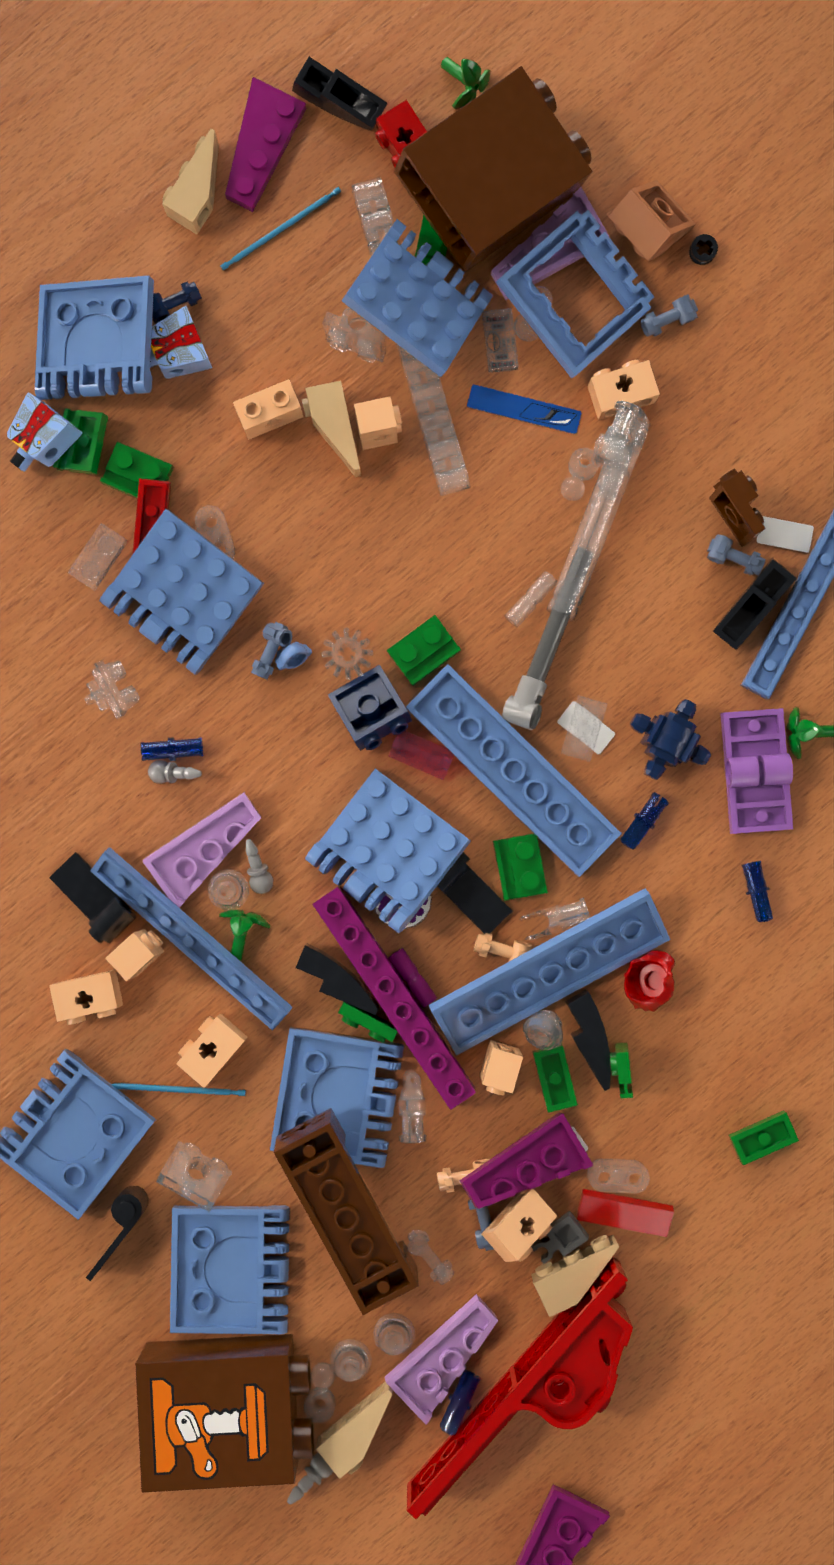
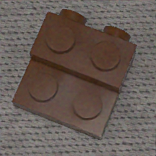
M734 468L719 479L720 481L713 486L715 491L709 499L740 546L743 547L766 528L763 525L764 519L761 513L756 508L752 509L750 506L758 497L755 482L750 476H745L742 470L737 472Z

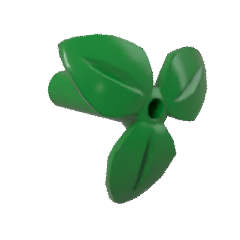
M445 57L441 62L442 69L465 85L466 90L459 95L452 105L454 109L462 108L476 98L477 90L483 92L487 87L491 70L486 69L481 75L480 66L476 62L465 58L462 59L461 66L449 57Z
M794 707L787 723V729L792 731V734L788 737V744L793 755L800 759L802 755L800 741L806 742L814 738L834 737V725L820 726L810 720H801L799 722V708Z
M234 909L219 914V917L231 918L230 927L234 935L231 953L240 961L243 956L247 932L251 926L258 924L268 929L271 927L263 917L254 912L244 914L243 910Z

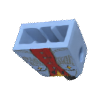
M186 306L152 326L150 368L159 365L161 372L167 379L212 368Z
M28 392L7 432V437L19 446L10 462L24 472L34 459L48 467L52 466L83 432L44 401Z

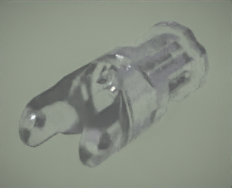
M583 897L577 903L563 907L556 905L523 915L519 920H527L538 916L548 919V928L541 933L525 938V940H534L567 931V927L589 919L590 915Z
M407 1070L404 1073L403 1088L399 1097V1115L402 1116V1135L399 1136V1141L404 1143H421L427 1140L426 1135L423 1134V1116L426 1115V1099L421 1090L420 1076L414 1070Z

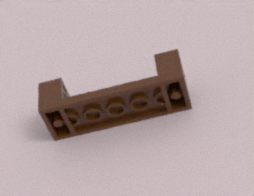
M332 1108L278 1135L276 1137L274 1154L362 1315H365L418 1287L417 1265L404 1241L402 1240L397 1243L345 1147L346 1134Z

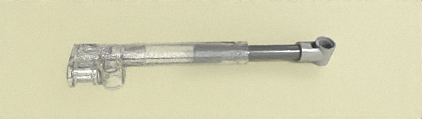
M617 401L615 403L616 416L612 426H608L606 433H601L595 443L594 459L601 469L599 477L553 591V598L550 599L547 606L550 616L526 676L522 675L515 696L511 695L503 708L502 718L517 726L533 730L540 720L542 712L540 702L547 688L545 683L546 677L568 621H574L579 610L578 606L582 603L651 424L645 412L633 403L626 401Z

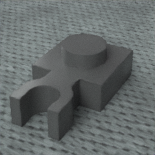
M569 1211L551 1223L552 1229L547 1234L548 1237L536 1240L532 1244L533 1251L540 1247L548 1250L541 1257L542 1263L545 1264L553 1257V1253L557 1250L563 1256H566L589 1239V1234L572 1212Z

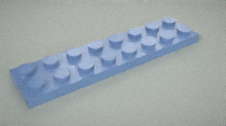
M449 664L406 706V709L578 877L622 834Z
M644 888L431 1003L429 1007L457 1056L671 939L650 893Z

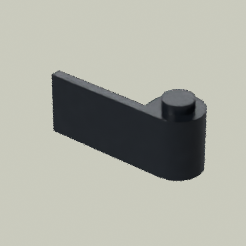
M75 852L49 878L90 920L88 922L91 927L88 930L90 935L99 943L103 941L111 943L136 919V915L116 893L90 872L92 868Z
M463 852L437 887L484 934H490L512 910L466 864L470 858Z
M139 1186L126 1187L114 1200L111 1207L112 1216L124 1229L86 1276V1279L89 1281L94 1278L145 1212L149 1198L144 1189Z

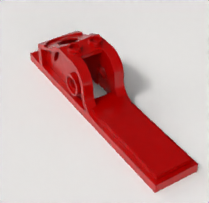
M615 1257L610 1259L579 1303L558 1313L408 1482L407 1512L417 1520L421 1514L426 1516L518 1411L528 1410L535 1412L549 1424L560 1429H575L586 1424L597 1412L601 1413L607 1408L618 1378L616 1371L624 1346H628L633 1330L625 1308L615 1300L624 1292L627 1286L626 1282L628 1281L620 1262Z

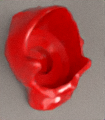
M651 950L641 958L630 962L629 969L624 973V990L626 997L634 1005L635 1009L655 1012L673 996L675 981L672 970L675 966V960L668 953L660 950Z

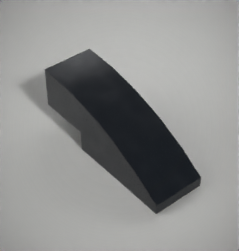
M310 56L296 77L292 88L294 93L324 111L371 131L376 125V118L381 116L387 106V102L338 69L333 73Z
M772 558L714 628L713 632L737 650L797 579L796 576Z
M307 943L304 946L296 968L323 979L319 992L376 1015L379 1006L361 981L338 960Z
M585 989L565 1001L580 1026L579 1029L570 1035L599 1084L606 1091L610 1089L611 1080L609 1045L599 1011L590 993Z

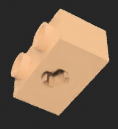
M632 360L623 364L621 369L611 371L610 368L602 369L593 374L594 377H591L588 384V390L598 420L654 404L660 395L649 360L641 363L639 360ZM618 384H623V388L626 385L628 387L627 392H622L623 388L618 390Z
M289 379L233 402L248 440L303 418L301 406Z
M390 396L354 404L363 450L398 443L397 433L402 432L399 406H392Z
M143 929L132 933L105 959L125 981H128L141 974L165 951L161 948L163 944L161 939L153 931L147 932Z
M116 970L49 985L57 1022L67 1020L68 1025L86 1021L85 1015L97 1013L98 1018L116 1014L115 1009L123 1005ZM85 994L92 995L93 1001H83L82 996Z
M221 1013L215 1019L209 1016L198 1029L202 1033L195 1042L189 1039L178 1052L182 1058L176 1064L203 1088L206 1087L248 1038ZM214 1043L216 1045L214 1051H217V1054L215 1052L207 1054L204 1051L207 1046H203V1044Z
M490 1040L480 1072L482 1084L487 1086V1091L504 1096L505 1091L513 1094L523 1060V1055L519 1048Z
M527 1189L519 1192L481 1235L505 1262H521L532 1252L533 1248L531 1245L537 1239L544 1238L551 1231V1223L557 1215L534 1189Z

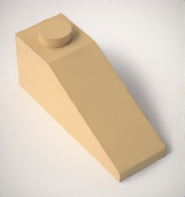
M341 380L305 388L307 398L302 399L305 417H312L314 427L355 477L361 476Z
M386 1381L318 1437L316 1450L339 1479L347 1472L353 1474L363 1464V1459L392 1396L393 1390Z

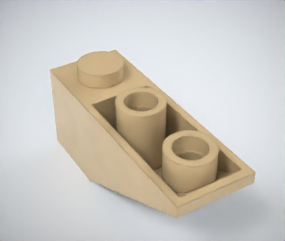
M210 129L206 137L202 136L195 147V154L190 161H186L182 165L178 180L174 186L167 188L163 196L162 204L167 216L195 234H198L213 211L219 148L216 133L213 129Z
M607 1235L600 1236L590 1243L591 1246L581 1251L580 1249H574L566 1256H563L562 1260L554 1264L552 1262L542 1264L535 1269V1273L531 1274L533 1284L549 1317L579 1303L618 1250L619 1245L614 1235L607 1237Z

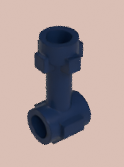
M187 281L182 283L181 291L164 299L160 293H153V322L157 324L170 315L168 310L188 302L191 307L198 304L197 301L202 299L195 282L188 283Z

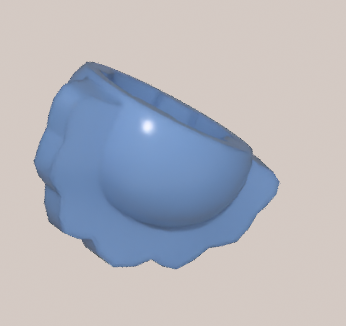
M299 642L283 647L277 651V657L275 658L277 668L282 670L300 666L312 654V650L306 644Z

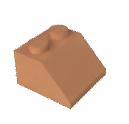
M657 180L632 188L608 216L614 222L615 229L632 242L636 253L648 261L661 256L696 225Z

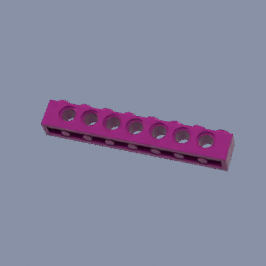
M338 886L314 902L312 905L449 1109L452 1110L476 1093L475 1086L389 961L387 955L342 888Z

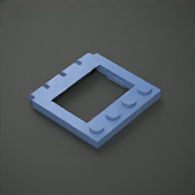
M577 210L496 281L497 285L571 378L580 373L652 308L649 302L654 298V295L642 280L636 285L632 283L638 274L624 256L617 262L613 258L619 252V249L607 233L604 232L599 237L594 233L601 226L589 210L582 215ZM569 239L573 241L625 309L621 315L615 316L596 333V337L587 343L586 346L582 342H578L571 333L570 326L563 317L560 318L551 307L552 303L544 293L539 292L529 275L539 264L543 265L564 246L563 243Z

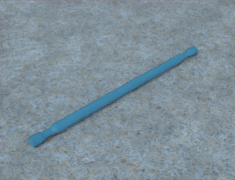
M335 188L330 194L323 196L235 255L230 261L220 265L222 270H226L231 264L238 262L329 201L331 197L341 193L340 188Z
M128 1083L111 1084L116 1089L246 1095V1090L235 1091L218 1088Z

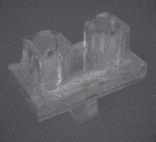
M102 660L95 663V669L91 673L97 684L94 680L86 684L91 693L84 700L87 705L97 703L100 711L108 708L104 699L106 698L116 719H119L126 715L129 708L138 703L140 697L132 685L121 691L118 690L115 682L126 677L125 669L120 661L104 664Z

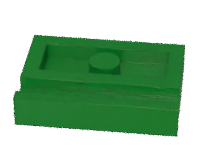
M64 409L63 417L83 433L53 464V467L60 471L68 470L70 472L97 475L108 416L101 412Z
M117 442L100 482L137 499L139 478L168 481L174 467L172 464Z
M434 615L390 647L387 653L409 680L410 684L414 686L459 653L461 649L437 616Z
M535 834L493 841L504 901L548 893L538 838Z
M627 1043L615 1044L616 1052H610L612 1076H618L620 1098H633Z

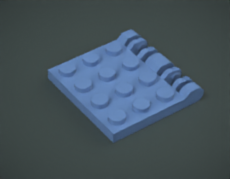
M396 219L341 301L430 370L442 377L483 310L490 302L493 294L483 288L474 301L471 302L470 299L477 290L479 283L474 280L467 286L464 294L457 291L455 287L463 279L465 272L459 268L450 282L447 283L444 278L454 264L440 252L436 251L428 264L424 265L422 260L432 246L426 242L418 250L417 256L414 257L406 249L414 242L416 233L411 230L401 245H399L397 240L407 226Z
M149 275L40 285L35 370V395L41 400L53 399V397L54 399L64 398L66 383L63 376L67 375V390L71 398H79L80 395L83 397L105 396L106 392L110 396L116 395L119 392L117 372H122L121 383L125 394L151 392L150 358L154 280Z
M165 509L114 582L102 594L99 602L109 609L118 602L113 612L121 616L126 612L134 599L142 605L132 614L128 624L136 627L150 610L152 614L142 624L139 632L157 645L172 627L174 631L168 636L161 649L166 653L175 647L180 637L184 636L189 642L179 652L176 660L183 664L195 648L198 647L199 649L186 665L189 671L197 675L264 585V582L170 510Z
M374 769L321 840L310 849L305 860L314 867L320 865L318 870L326 874L342 857L347 862L335 874L333 882L338 886L342 885L356 868L357 871L347 880L343 890L361 903L377 885L378 888L373 891L365 903V907L369 911L378 906L386 893L393 897L381 911L379 919L385 923L391 918L388 926L397 933H400L405 929L471 841L377 769Z
M290 1027L270 1150L274 1151L278 1135L332 1108L346 1134L345 1147L354 1164L384 1168L387 1154L380 1151L363 1150V1147L387 1150L389 1142L380 1138H365L366 1128L379 1131L391 1130V1122L368 1119V1116L370 1114L393 1117L396 1094L373 1091V1086L397 1089L398 1081L392 1078L375 1077L376 1067L392 1071L400 1070L401 1062L380 1059L378 1055L402 1058L404 1045Z
M64 1049L57 1058L61 1065L53 1063L50 1071L66 1084L65 1088L61 1091L55 1084L45 1078L39 1081V1087L52 1097L54 1102L43 1092L37 1089L32 1090L20 1108L35 1120L37 1124L35 1125L23 1113L16 1111L12 1116V1120L29 1134L23 1140L13 1129L4 1127L0 1132L2 1136L0 1137V1159L79 1220L156 1119L87 1066L80 1057L72 1051Z
M173 1206L170 1333L285 1334L288 1332V1318L285 1317L288 1314V1305L280 1303L264 1305V1297H282L287 1295L288 1286L277 1284L264 1286V1283H283L289 1280L288 1257H265V1254L289 1252V1244L265 1243V1234L283 1235L289 1232V1224H265V1222L289 1221V1206Z

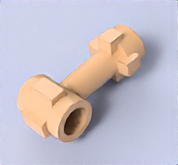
M485 933L484 935H477L473 951L478 952L479 956L485 958L489 952L509 958V961L530 951L532 945L515 940L512 947L492 941V934Z
M490 1159L474 1161L473 1169L452 1173L450 1167L443 1168L442 1172H437L440 1191L454 1192V1185L461 1184L459 1180Z

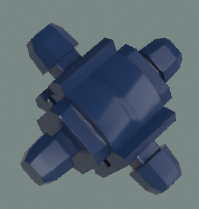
M682 700L674 710L677 712L676 714L666 712L664 715L654 716L652 721H650V717L644 714H635L630 722L631 728L639 734L645 733L640 743L647 746L644 753L652 757V760H648L644 769L646 776L657 780L666 770L664 765L676 767L677 763L681 764L683 762L686 764L688 760L697 765L707 764L711 753L703 746L697 745L701 736L694 733L697 726L688 721L693 719L696 712V704L690 700Z

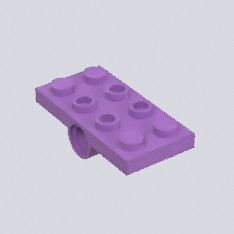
M783 708L721 713L730 834L793 829L790 784L793 780V764L790 754L787 753Z

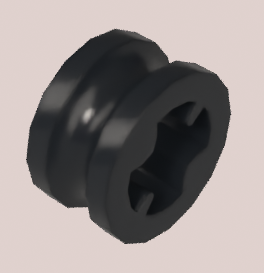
M702 234L697 236L689 248V255L692 261L699 265L710 263L718 251L717 241L711 235ZM707 244L710 247L707 252L711 254L704 253L699 255L697 253L699 247H696V245L704 246Z

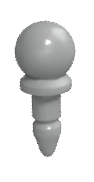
M156 760L148 768L149 778L157 784L175 783L177 779H194L202 775L201 771L192 767H178L175 762L168 763L164 760Z
M251 839L246 840V855L250 864V868L247 870L248 875L251 876L249 884L254 892L265 894L273 887V877L267 871V864H262L257 847Z
M319 1453L313 1456L310 1467L304 1469L307 1475L292 1489L287 1500L288 1504L291 1505L300 1500L304 1493H307L313 1486L314 1482L320 1485L321 1479L327 1478L333 1473V1470Z

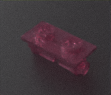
M404 731L396 736L388 757L444 780L454 755L444 747Z

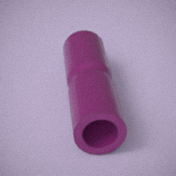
M403 947L388 957L398 974L406 981L408 988L422 1008L437 999V996L426 980L418 973L417 967Z

